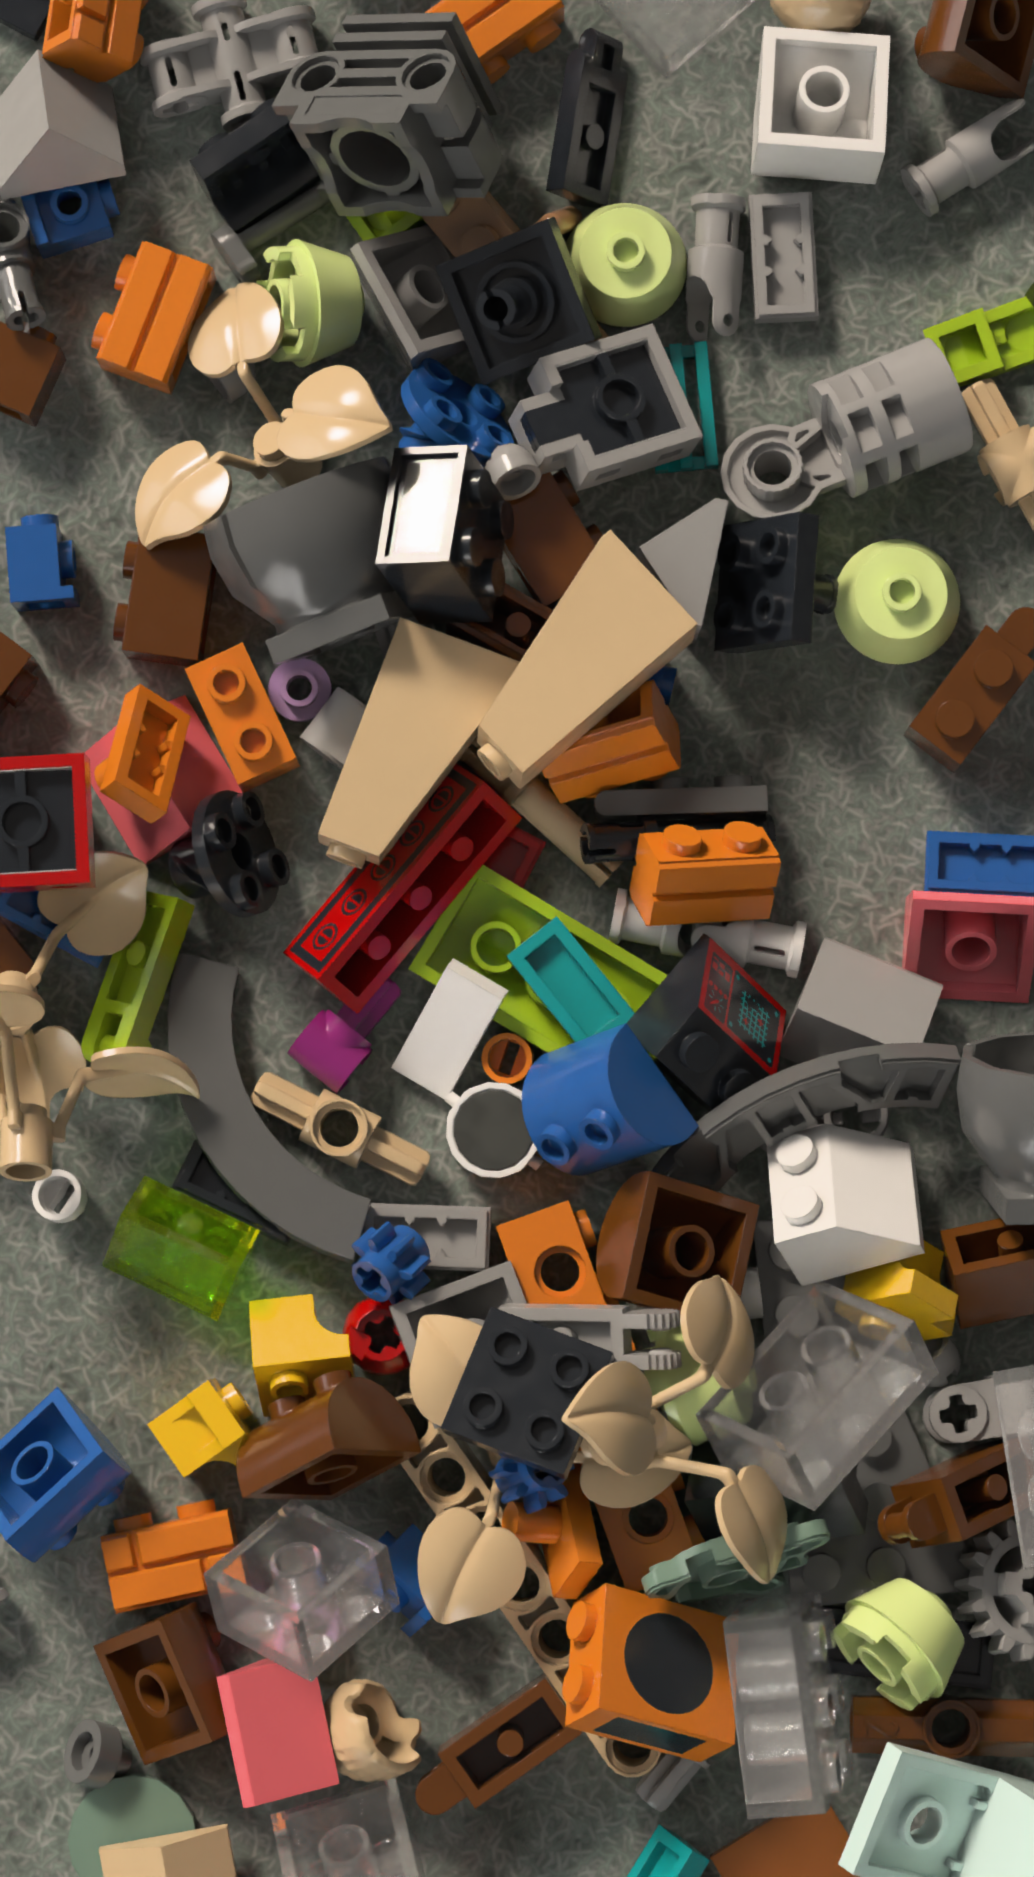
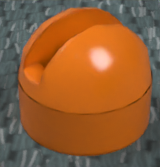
M501 1033L493 1036L485 1044L481 1056L482 1066L486 1074L498 1083H517L526 1077L530 1067L533 1065L534 1052L530 1043L515 1033ZM513 1042L520 1045V1048L514 1060L511 1073L508 1075L500 1072L509 1044Z

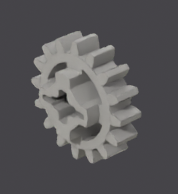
M1034 1518L1019 1520L1016 1524L1013 1520L1000 1522L993 1526V1532L977 1534L973 1541L979 1552L962 1554L959 1559L970 1570L969 1577L954 1581V1587L968 1592L969 1601L964 1602L957 1608L958 1613L961 1615L974 1614L977 1620L969 1632L971 1637L978 1638L990 1635L988 1652L992 1655L1009 1652L1013 1662L1032 1660L1034 1656ZM1000 1560V1567L994 1572L995 1567Z

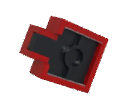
M85 753L0 757V893L96 888L90 759Z

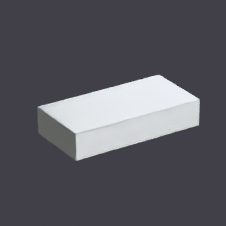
M453 958L443 972L391 1068L445 1100L458 1083L509 990Z

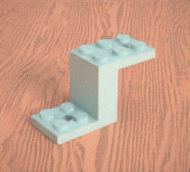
M887 1742L838 1864L852 1875L860 1877H1034V1782L1030 1779ZM928 1808L924 1824L921 1828L910 1832L914 1817L922 1809Z

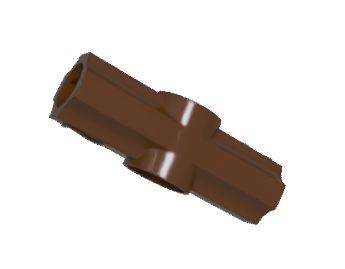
M945 1694L939 1698L930 1697L928 1701L919 1703L913 1710L909 1711L892 1703L884 1696L851 1695L850 1751L851 1753L882 1754L886 1743L890 1742L950 1759L964 1756L1034 1757V1699L959 1698ZM949 1709L962 1712L966 1725L961 1737L950 1743L937 1741L932 1733V1724L936 1716L942 1711Z

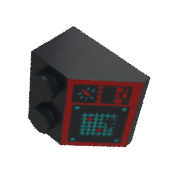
M704 933L627 1024L654 1063L696 1102L710 1112L736 1093L777 1073L786 1010L713 939Z

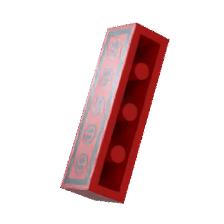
M456 763L383 861L377 865L365 860L362 869L353 868L283 953L320 986L358 1014L519 823L522 817L488 784Z

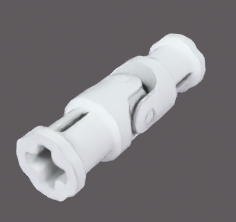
M618 888L609 940L616 945L621 940L657 946L660 948L661 954L684 957L705 933L742 968L747 963L782 969L785 970L787 977L797 978L807 922L796 921L793 926L762 920L693 923L691 945H688L680 937L679 931L682 924L646 926L629 896L628 889Z

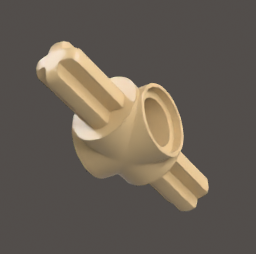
M990 378L983 379L972 384L962 392L968 413L986 444L979 451L980 455L977 456L978 464L983 475L985 476L990 473L999 490L994 493L998 502L1002 506L1008 505L1009 508L1019 505L1034 532V426L1030 427L1029 424L1019 427L995 382Z
M265 1072L258 1080L251 1094L250 1100L254 1107L301 1130L300 1141L355 1169L363 1161L410 1186H415L421 1180L429 1164L431 1155L428 1151L379 1127L382 1117L327 1089H324L320 1096H317L272 1072ZM336 1111H348L356 1117L358 1122L356 1138L353 1142L343 1147H335L328 1144L322 1132L325 1119Z

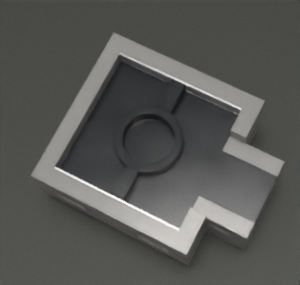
M653 323L539 358L527 378L534 396L520 400L508 420L518 445L524 446L533 455L541 475L566 467L576 492L688 457L703 437Z

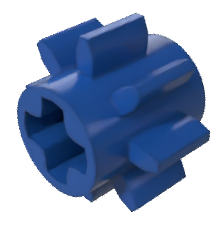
M386 1221L378 1230L370 1227L352 1244L354 1251L361 1256L351 1265L353 1279L358 1288L375 1301L385 1302L389 1299L391 1304L394 1305L404 1297L412 1300L431 1281L422 1271L431 1262L428 1245L418 1232L408 1226L397 1225L393 1227L389 1221Z
M500 1455L502 1458L498 1461L495 1469L488 1472L489 1477L495 1479L498 1489L503 1494L501 1502L506 1504L511 1501H523L527 1514H532L546 1508L547 1501L552 1503L567 1497L569 1494L566 1487L562 1484L565 1481L564 1479ZM572 1464L570 1471L575 1469L574 1464Z

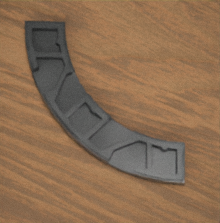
M179 951L170 981L167 1011L169 1054L180 1059L189 1067L200 1087L199 1099L186 1094H178L184 1115L199 1146L216 1172L238 1198L245 1204L250 1205L264 1219L278 1227L279 1231L321 1254L353 1264L356 1252L352 1248V1244L362 1236L371 1199L349 1192L323 1179L305 1167L268 1130L244 1088L234 1052L232 1012L239 968Z
M891 1043L832 1053L791 1066L736 1093L697 1121L699 1127L683 1142L671 1146L651 1171L718 1192L738 1172L736 1164L763 1143L771 1147L794 1133L818 1124L817 1116L852 1106L856 1107L857 1112L888 1107L938 1108L961 1062V1057L956 1045Z

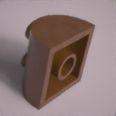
M933 0L927 25L920 28L915 38L914 47L919 67L929 76L950 86L998 98L1024 99L1034 59V0Z
M643 1171L633 1175L615 1195L601 1227L596 1253V1270L602 1291L608 1297L644 1308L680 1310L681 1316L683 1301L690 1288L698 1281L719 1275L732 1286L741 1299L760 1205L652 1171Z
M336 1370L325 1373L313 1381L316 1392L314 1397L306 1400L301 1395H291L273 1401L268 1405L271 1420L253 1429L243 1438L238 1449L236 1461L237 1478L242 1498L332 1500L421 1453L416 1431L401 1404L389 1391L378 1383L363 1377H352L349 1370Z
M196 1601L162 1614L93 1646L144 1766L214 1742L228 1734L216 1677L230 1671L226 1672L216 1649L221 1641L219 1627L210 1614L200 1612Z

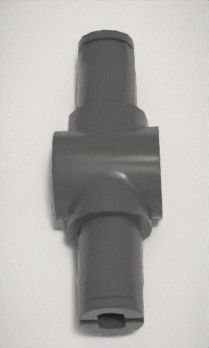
M0 195V242L7 241V243H0V301L4 310V319L7 327L12 331L24 330L21 318L23 316L22 312L26 314L30 329L42 324L46 318V312L43 305H41L33 279L36 264L31 252L29 218L24 209L18 206L11 198L2 200Z

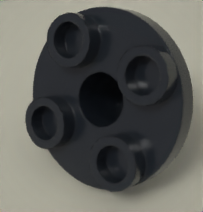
M224 790L211 794L201 800L193 816L192 837L176 842L170 850L168 859L171 878L182 894L192 899H198L211 894L226 911L243 918L267 911L277 897L279 886L287 884L290 878L288 860L284 853L276 848L271 832L264 820L265 814L262 802L254 792L245 791L237 793Z

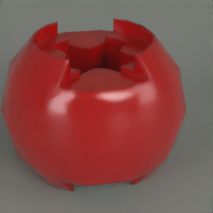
M367 1297L358 1302L347 1315L342 1331L343 1334H349L354 1364L364 1372L378 1376L397 1374L410 1367L402 1341H400L397 1348L389 1345L385 1346L381 1353L375 1352L370 1348L373 1343V1337L366 1333L367 1325L370 1322L381 1324L386 1316L392 1318L389 1306L392 1304L389 1299L385 1302H378ZM394 1326L393 1332L399 1336L397 1328Z

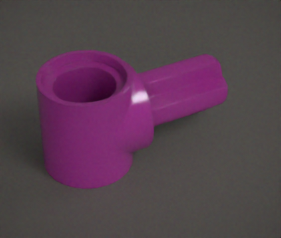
M388 978L358 1014L345 1004L337 1014H334L329 1009L327 1011L321 1010L295 1040L287 1054L334 1093L338 1094L349 1082L347 1078L359 1064L363 1065L372 1053V1044L366 1040V1037L401 996V989L394 981Z

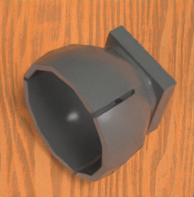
M386 456L357 462L306 479L229 511L203 526L210 559L231 595L276 626L277 635L265 640L274 665L314 657L399 622L400 617L408 619L414 616L375 564L391 465ZM405 496L395 553H407L412 532Z
M1034 1032L993 1035L966 1043L963 1047L956 1087L961 1127L966 1137L986 1163V1165H980V1192L1006 1225H1034Z

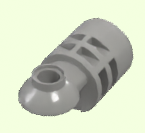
M924 338L874 358L864 364L854 366L839 374L809 384L807 394L812 419L793 427L769 424L749 429L735 438L725 452L720 474L724 491L735 506L754 518L762 519L802 512L813 503L817 496L841 486L850 497L854 498L884 484L897 481L911 473L919 472L971 451L973 446L971 421L960 387L948 361L932 339ZM777 472L786 476L787 480L781 484L770 485L763 483L758 478L765 473Z

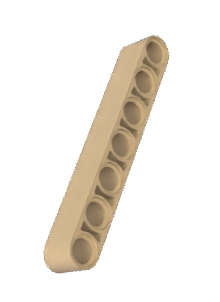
M411 1391L396 1397L401 1406L405 1404L416 1405ZM428 1420L426 1434L418 1438L422 1452L400 1464L436 1516L451 1507H463L474 1514L486 1512L493 1480L489 1477V1474L467 1442L444 1434L441 1427L434 1429L432 1422ZM441 1458L456 1460L465 1472L463 1488L457 1491L441 1489L433 1478L432 1469L435 1461ZM502 1502L500 1503L497 1517L501 1525L503 1512L507 1503L503 1504ZM521 1542L525 1553L526 1567L531 1568L539 1579V1591L536 1595L529 1598L514 1596L500 1609L566 1704L567 1702L562 1695L564 1677L569 1669L570 1649L567 1651L551 1649L543 1639L542 1628L547 1622L552 1620L567 1622L575 1599L553 1598L544 1554L536 1543ZM585 1732L607 1765L619 1775L624 1777H640L649 1773L657 1765L661 1754L659 1751L651 1750L646 1756L641 1758H629L619 1751L616 1740Z

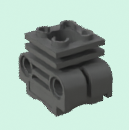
M456 12L346 15L342 22L346 33H337L332 41L337 51L315 53L296 64L288 74L272 104L276 115H286L288 117L289 125L300 146L307 152L321 178V182L317 187L321 198H329L339 216H369L385 211H406L418 216H448L457 198H485L501 166L503 155L491 131L493 123L489 116L498 115L502 105Z

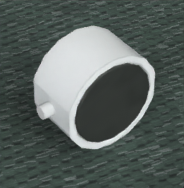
M486 1082L469 1088L461 1097L451 1091L445 1099V1102L452 1106L447 1117L446 1138L452 1155L465 1170L482 1178L502 1179L519 1173L527 1164L536 1171L543 1163V1160L536 1155L538 1150L529 1136L522 1112L521 1090L507 1083Z

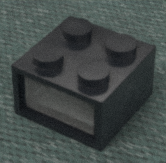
M468 445L394 448L375 562L376 566L420 624L493 622L496 597H501L505 588V570L502 563L505 540L512 537L514 530V514L510 502L505 501L492 482L489 471L482 467Z

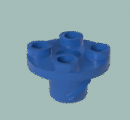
M432 358L424 359L402 383V401L414 423L411 427L399 428L403 435L399 442V448L468 445L482 467H485L486 462L491 458V454L497 446L514 443L511 431L501 416L505 409V403L490 387L482 384H476L472 387L465 381L452 375L442 363Z

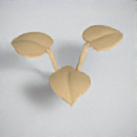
M239 283L235 288H230L222 293L196 320L188 339V354L193 366L203 375L210 378H221L237 369L240 379L268 420V423L263 425L254 436L255 459L250 460L225 451H219L210 457L207 449L195 440L177 444L157 457L143 476L135 505V521L139 539L148 550L160 543L192 535L202 530L203 526L222 514L228 505L232 492L231 475L223 466L229 465L248 471L258 480L263 479L269 473L283 488L319 475L322 469V460L356 450L393 431L392 424L380 407L370 384L358 371L344 365L323 368L303 380L293 395V408L284 409L280 418L253 377L249 367V363L268 359L278 350L284 331V320L282 319L280 306L274 297L257 283Z
M94 851L96 888L39 891L37 902L40 912L48 920L57 924V926L49 934L31 970L27 974L19 971L0 973V984L28 988L38 994L36 986L41 982L42 974L59 941L65 934H67L70 943L75 949L92 956L112 955L129 945L140 931L146 914L147 865L142 860L124 853ZM33 1024L10 1027L13 1039L19 1100L22 1103H33L43 1106L47 1110V1117L50 1118V1101L57 1092L70 1087L78 1069L87 1067L86 1059L82 1054L81 1044L68 1029L62 1026H47L35 1033L32 1032L31 1028ZM0 1044V1093L6 1095Z
M0 984V1044L6 1095L0 1093V1174L3 1177L15 1181L30 1182L46 1179L52 1174L53 1142H65L67 1123L84 1086L98 1095L111 1098L150 1097L165 1094H186L197 1099L200 1098V1087L196 1077L189 1067L175 1056L150 1047L113 1048L94 1053L91 1056V1067L80 1068L76 1071L57 1118L53 1122L47 1117V1110L43 1106L22 1103L19 1100L13 1039L10 1028L27 1026L40 1021L45 1015L44 1000L40 995L28 988Z
M715 1275L695 1283L688 1291L681 1308L680 1325L684 1343L693 1359L701 1364L694 1375L652 1396L649 1382L637 1366L627 1361L611 1363L599 1370L584 1384L561 1420L587 1440L589 1451L596 1462L603 1466H609L621 1475L635 1476L643 1473L646 1469L658 1467L713 1477L722 1481L725 1487L718 1492L715 1499V1511L720 1531L730 1550L748 1573L759 1583L769 1584V1581L774 1578L778 1569L787 1535L785 1501L771 1475L757 1465L745 1466L736 1475L728 1467L658 1455L657 1453L658 1449L662 1448L666 1443L667 1427L663 1416L655 1410L656 1408L706 1383L712 1375L722 1388L726 1390L737 1388L745 1381L753 1364L755 1342L747 1310L732 1286L719 1275Z
M427 1314L422 1316L418 1322L416 1344L409 1370V1386L416 1407L422 1415L432 1423L442 1426L482 1325L457 1316ZM663 1416L667 1427V1439L664 1446L658 1449V1455L688 1460L692 1451L691 1440ZM583 1438L580 1445L582 1451L577 1452L573 1462L583 1463L580 1471V1487L585 1496L601 1506L610 1508H628L647 1502L664 1491L680 1474V1471L656 1467L646 1469L643 1473L635 1476L621 1475L609 1466H603L595 1461L589 1451L585 1438ZM486 1450L491 1463L496 1467L502 1457L499 1454ZM495 1479L492 1481L488 1505L482 1521L466 1508L451 1507L436 1516L422 1536L417 1562L418 1582L425 1605L438 1623L451 1624L495 1611L515 1596L525 1578L526 1559L520 1540L510 1530L493 1526L498 1517L502 1493L498 1489Z

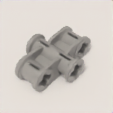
M246 0L197 1L192 5L191 13L193 19L201 23L202 32L152 43L143 48L139 58L140 65L148 68L156 98L151 105L153 115L159 118H169L222 102L224 114L220 118L222 129L230 132L234 131L249 121L253 111L263 102L267 101L265 90L282 86L296 64L310 55L319 53L311 25L316 19L314 9L307 5H296L245 20L243 10L247 7ZM222 24H226L230 35V40L228 41L224 39L221 28ZM291 37H294L296 40L298 54L293 53L290 42ZM171 69L175 72L176 86H172L169 70ZM238 83L243 84L246 94L245 100L240 99L237 88Z

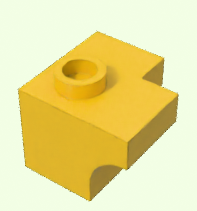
M924 1240V1254L846 1274L840 1306L862 1318L864 1326L868 1329L882 1334H889L902 1343L908 1344L952 1336L959 1295L941 1285L940 1271L944 1252Z
M313 1294L249 1301L253 1370L264 1417L270 1416L268 1405L275 1400L291 1395H301L306 1400L314 1397L316 1392L313 1381L325 1373L336 1370H349L352 1377H355L349 1334H336L326 1330L319 1324Z
M216 1378L207 1380L147 1425L185 1478L211 1461H226L236 1465L239 1446L243 1438L252 1431L245 1422V1419L251 1416L253 1411L232 1382L222 1388Z

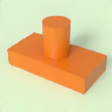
M142 684L137 685L125 694L109 757L98 764L94 771L95 781L100 788L99 792L150 824L165 815L191 716Z
M573 1463L575 1469L569 1472L567 1479L562 1483L569 1493L567 1497L552 1503L547 1501L546 1508L532 1514L526 1513L523 1502L511 1501L507 1503L502 1516V1528L513 1532L520 1542L542 1543L553 1598L577 1600L603 1564L589 1499L580 1487L581 1463Z

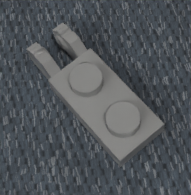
M506 1303L499 1306V1310L614 1353V1362H631L640 1370H672L682 1366L681 1351L672 1350L671 1348L632 1351L631 1329L667 1331L671 1328L679 1327L680 1310L666 1308L631 1310L630 1305Z

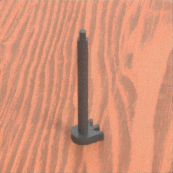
M320 183L238 234L228 224L211 233L216 249L239 283H256V280H260L261 274L256 268L258 265L250 255V252L331 202L329 198H321L317 190Z

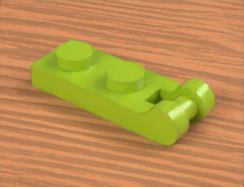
M146 891V914L142 927L129 945L121 951L112 954L82 1038L81 1049L86 1060L91 1062V1056L94 1053L113 1048L136 1046L152 1048L148 1039L163 1001L181 945L185 939L195 905L178 897Z

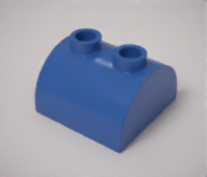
M627 1023L541 1055L530 1067L524 1080L522 1112L529 1136L541 1157L567 1174L577 1176L589 1175L676 1145L689 1138L699 1127Z
M59 1387L54 1389L0 1439V1533L8 1544L34 1563L50 1549L59 1550L69 1544L76 1534L77 1524L97 1505L106 1506L115 1501L124 1489L125 1479L132 1473L129 1465L114 1445Z

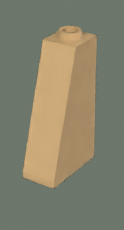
M611 529L599 539L479 724L477 743L481 748L477 750V755L481 762L498 780L503 781L508 776L519 789L531 781L693 642L698 623Z
M400 617L318 832L319 843L329 846L326 856L342 864L359 869L363 868L365 860L377 865L383 861L478 736L480 722L520 661Z

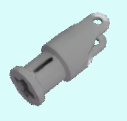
M1024 99L1013 100L1002 105L945 141V149L918 166L910 163L900 169L904 186L923 214L928 217L933 216L939 212V204L967 186L972 189L977 188L1034 151V138L1005 156L999 157L994 153L991 143L992 133L998 123L1022 108L1026 103Z
M701 193L691 197V208L696 212L695 244L693 248L688 249L685 299L687 304L686 331L695 342L707 340L709 305L712 300V324L715 331L722 336H731L738 329L744 252L738 249L740 214L746 212L745 198L738 195ZM725 315L729 318L728 326L723 321ZM696 322H700L703 325L701 333L695 329Z

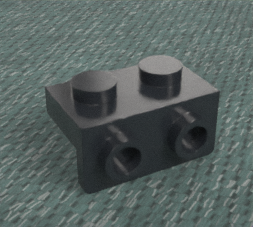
M276 97L268 99L259 105L251 114L250 120L231 133L223 132L211 137L201 146L198 155L189 160L201 189L226 224L236 234L266 217L321 179L307 152L300 146L293 133L288 117L286 115H276L272 104Z

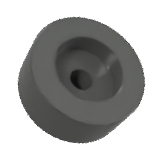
M85 1719L75 1727L69 1737L64 1754V1770L68 1780L72 1783L95 1789L106 1786L112 1780L115 1773L125 1775L132 1764V1753L130 1750L122 1748V1737L119 1729L114 1725L93 1719Z

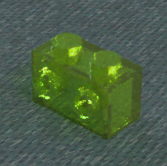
M144 1175L119 1217L102 1266L218 1322L243 1276L260 1230Z

